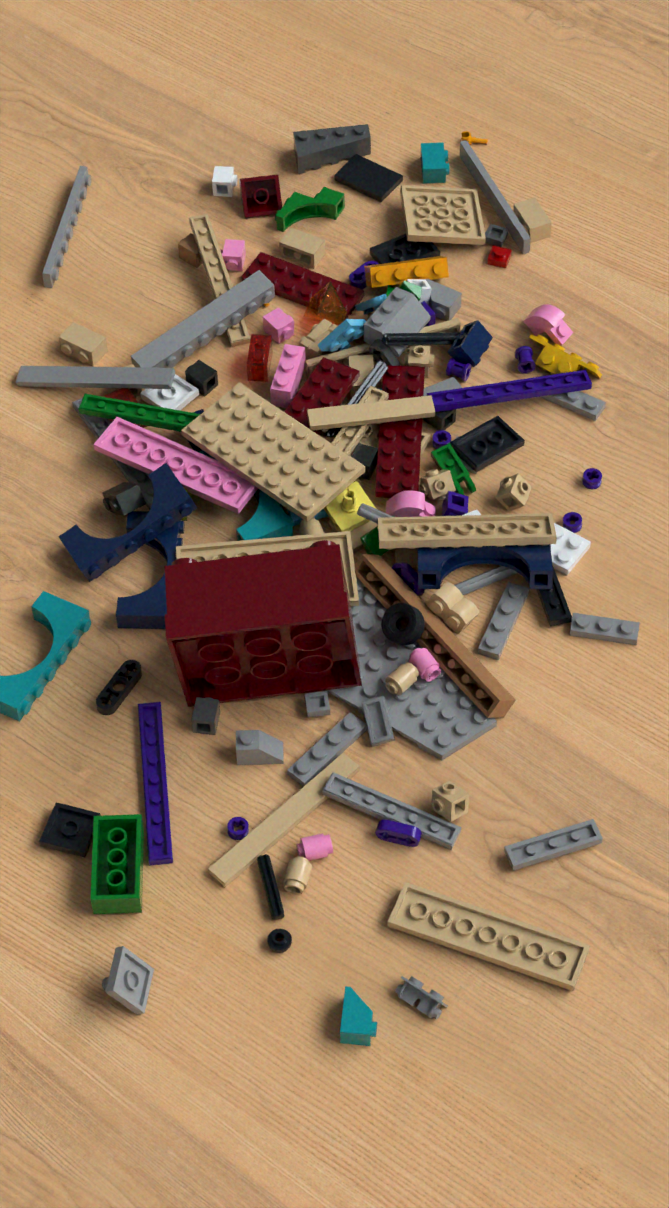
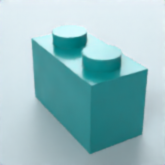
M444 142L421 143L423 184L446 183V175H449V163H446L448 162V150H444Z

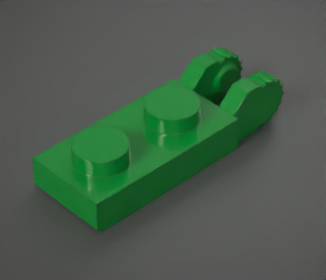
M450 443L431 452V457L440 470H450L456 488L455 493L464 495V491L459 485L462 481L465 482L471 493L476 491L468 470Z

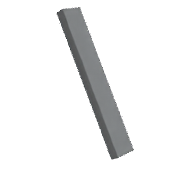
M332 772L322 791V795L380 820H391L415 826L421 830L422 838L452 850L461 832L462 827L334 772Z

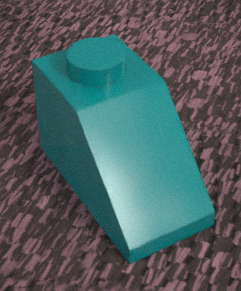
M345 986L340 1043L370 1046L371 1037H376L377 1022L373 1021V1011L351 987Z

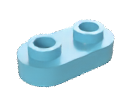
M383 294L355 305L356 310L364 311V314L371 313L377 310L387 296Z

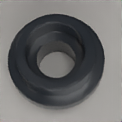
M285 929L271 931L267 938L268 946L277 953L287 951L292 944L291 934ZM277 938H284L282 941L275 940Z

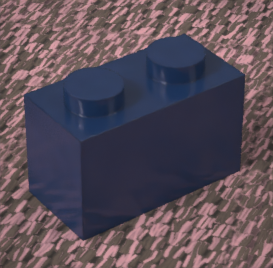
M476 320L464 325L447 352L457 362L463 364L470 363L471 367H475L481 361L480 357L489 348V343L493 337Z

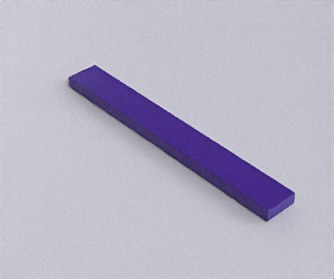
M586 370L431 392L427 393V396L432 395L435 412L588 390L592 388V382Z
M161 702L138 704L149 866L173 863Z

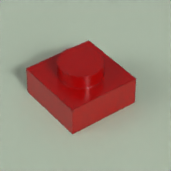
M493 245L487 264L507 268L512 256V249Z

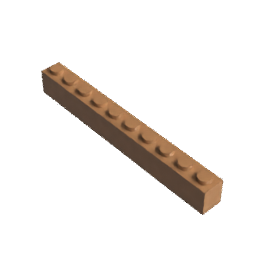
M362 554L355 565L356 577L386 609L397 603H406L417 608L422 613L425 621L424 631L417 640L422 648H427L445 673L487 718L504 717L516 701L515 698L380 555ZM406 618L399 622L404 628L407 626Z

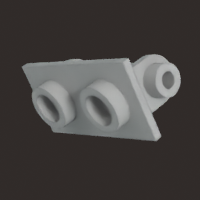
M402 976L401 978L406 982L404 985L399 984L395 992L398 994V997L414 1006L419 998L421 1002L417 1009L431 1019L433 1017L438 1019L442 1013V1010L439 1009L441 1005L446 1008L448 1007V1005L442 1002L444 997L431 989L430 993L423 990L422 986L424 984L411 976L408 980Z

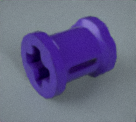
M521 346L515 350L518 370L525 374L532 372L536 367L534 360H532L533 350L529 346Z
M451 358L447 364L446 375H453L462 378V381H467L472 365L470 363L463 364Z

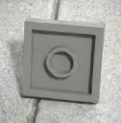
M124 946L116 947L110 975L103 979L102 987L107 994L136 1015L144 1014L154 968Z

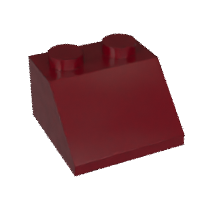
M278 174L239 179L245 218L272 215L281 210L282 201Z

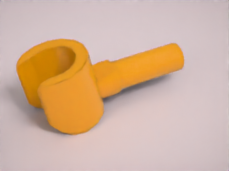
M469 131L461 133V140L468 141L469 145L472 143L487 144L488 139L472 137Z

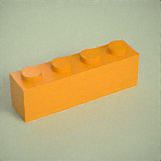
M443 256L364 266L366 286L371 288L401 284L404 280L407 281V279L432 280L449 277L447 257Z

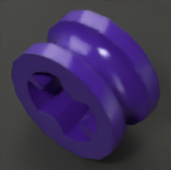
M439 430L433 434L432 445L434 449H438L451 442L449 432Z
M595 468L585 470L582 480L583 485L588 489L599 488L602 483V473L600 470Z
M576 512L565 514L563 517V528L573 533L579 532L582 529L581 515Z
M234 817L229 820L227 833L231 839L242 840L248 835L249 824L247 820L242 817ZM242 826V830L234 831V827Z

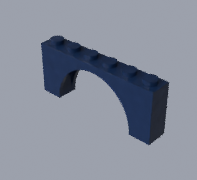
M167 463L148 475L153 484V503L145 519L132 531L115 538H96L83 532L76 524L58 536L89 582L101 576L106 570L117 565L122 559L136 552L138 548L152 541L157 535L171 528L176 522L197 509V506Z
M132 511L128 513L127 533L136 528L145 519L149 511ZM179 520L171 528L166 529L157 535L155 539L145 544L157 550L166 560L167 566L177 560L176 546H183V538H180V534H184L185 522ZM165 573L147 591L133 596L118 597L116 608L118 628L165 629V614H167Z
M550 544L547 546L505 545L503 547L418 548V589H440L443 579L449 573L460 567L472 564L504 566L522 575L528 582L529 589H552L553 567Z

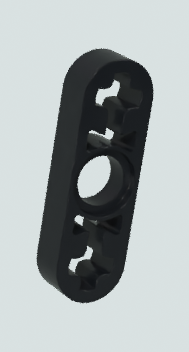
M125 661L98 695L96 705L100 714L111 715L115 713L141 679L142 669L138 661ZM117 684H123L126 686L121 691H116L113 689V687Z

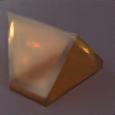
M331 281L311 297L304 317L319 323L326 319L332 322V324L339 326L344 321L347 311Z

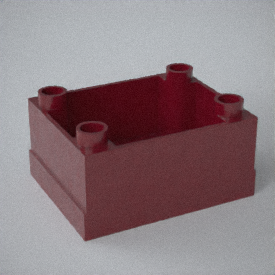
M322 540L313 543L310 548L200 562L192 558H180L173 561L171 565L164 566L167 614H165L166 640L188 707L195 706L196 697H210L219 700V703L362 686L353 616L340 544Z

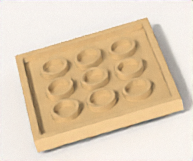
M401 185L400 194L407 241L485 245L486 237L477 189Z

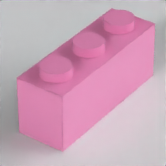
M284 345L270 388L271 404L274 406L287 408L296 396L305 368V347Z

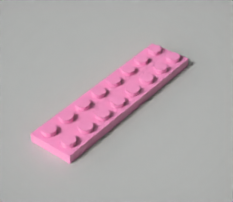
M119 417L114 419L93 444L95 451L147 474L152 473L167 463L187 492L237 514L241 512L258 490L257 487L221 462Z

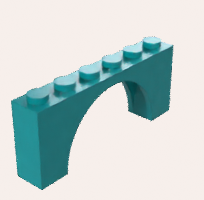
M203 450L199 452L210 458H213L211 455H209ZM258 489L254 494L259 503L258 508L248 522L236 529L237 541L293 536L292 526H294V521L289 514L286 515L282 504Z
M45 591L40 594L31 608L34 620L44 625L53 636L50 652L40 664L24 673L0 676V713L19 722L24 715L29 713L33 702L42 695L46 684L53 680L59 666L66 662L70 651L77 647L80 637L91 626L89 610Z

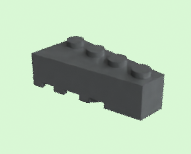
M368 124L293 132L298 174L305 173V170L313 168V170L320 169L321 165L331 163V165L338 164L340 160L345 158L350 160L355 154L360 156L371 154V136Z

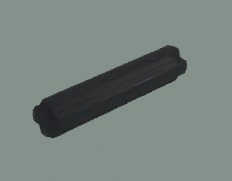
M267 854L257 857V863L271 917L273 920L282 919L285 916L270 856Z

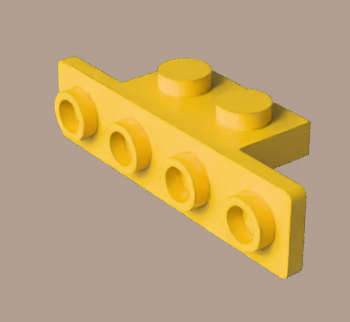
M530 334L529 339L534 344L543 348L535 362L536 366L553 375L574 372L581 368L601 378L602 374L598 370L599 366L590 361L588 363L581 361L582 357L573 352L571 354L564 352L565 348L556 343L554 346L547 343L549 340L539 334L537 337Z

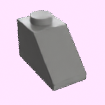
M426 279L432 288L429 307L436 313V317L446 321L451 320L461 308L462 293Z
M260 730L236 731L237 765L284 764L283 742Z

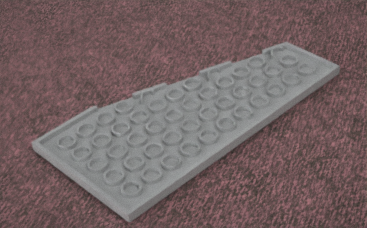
M356 577L359 606H351L360 662L362 686L324 691L358 709V712L364 715L362 701L384 696L392 730L417 743L419 748L441 761L496 727L497 721L495 718H487L441 667H439L441 673L436 679L427 682L418 676L417 681L402 695L392 694L387 690L386 677L399 665L409 662L412 651L417 648L422 649L417 641L410 645H399L386 638L382 631L381 622L387 609ZM399 623V629H400V630L405 629V628Z

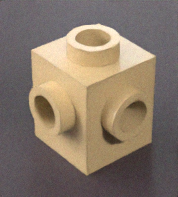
M410 345L409 353H405V365L425 367V378L429 376V367L434 365V355L430 354V346Z
M433 469L425 472L426 476L420 478V490L428 499L439 501L445 498L448 491H456L450 470L438 471V469Z
M519 474L507 476L500 482L496 499L508 511H512L525 506L532 486Z
M451 781L432 789V810L450 822L468 813V792Z

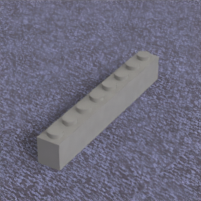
M258 270L131 355L132 365L134 364L135 367L173 368L179 361L191 356L195 350L207 345L216 336L222 335L226 329L238 324L244 317L253 314L259 307L272 301L275 297L274 284Z

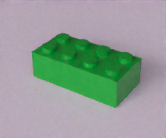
M142 814L94 816L90 898L93 914L142 913L144 850Z

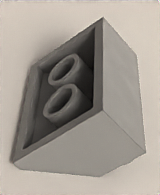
M396 287L364 323V342L372 345L375 340H382L385 333H419L430 321L431 316L414 294ZM392 345L389 347L394 355L399 357L409 345Z

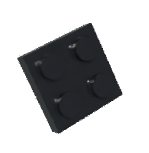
M56 802L39 840L40 846L85 858L93 839L94 816H101V814Z

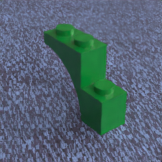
M323 187L312 198L294 191L291 197L286 199L281 210H278L275 215L277 230L284 232L292 224L307 218L324 217L336 220L345 208L344 193Z

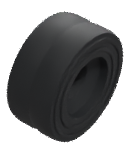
M397 603L385 611L381 627L383 634L388 640L399 645H410L421 637L425 621L422 613L417 608L406 603ZM406 618L407 626L405 629L400 630L399 622Z

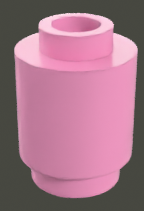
M417 648L412 651L409 663L416 667L421 679H425L427 682L436 679L441 673L440 665L427 648Z
M322 833L300 838V843L297 844L298 855L308 859V861L328 857V854L333 853L330 835H323Z

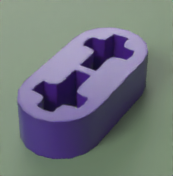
M376 261L365 262L349 275V285L359 289L366 288L364 266L377 265L379 263Z
M401 562L395 563L392 566V569L417 596H421L424 593L425 589H418V573L410 564Z
M380 820L375 834L378 838L387 842L416 847L419 845L422 832L419 828L391 820Z

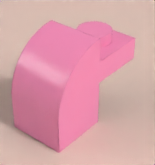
M549 304L535 308L524 320V323L535 336L546 332L552 341L560 346L573 333L562 319L565 314L557 307Z
M403 491L386 501V514L395 517L436 516V507L425 501V494L422 492Z

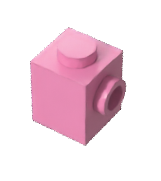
M225 239L224 248L220 251L226 269L243 271L246 256L245 241Z
M279 307L263 316L264 332L278 344L294 335L295 323L293 318L284 313Z

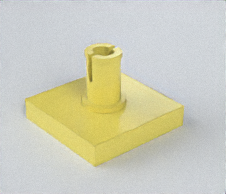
M355 481L323 509L338 531L344 532L351 531L370 522V520L357 514V510L362 503L375 509L376 507L359 483Z

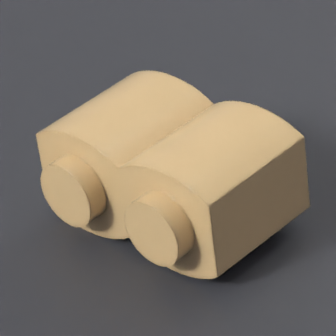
M449 582L437 590L427 601L430 610L443 618L445 624L456 633H460L480 613L476 605L463 597L460 590Z

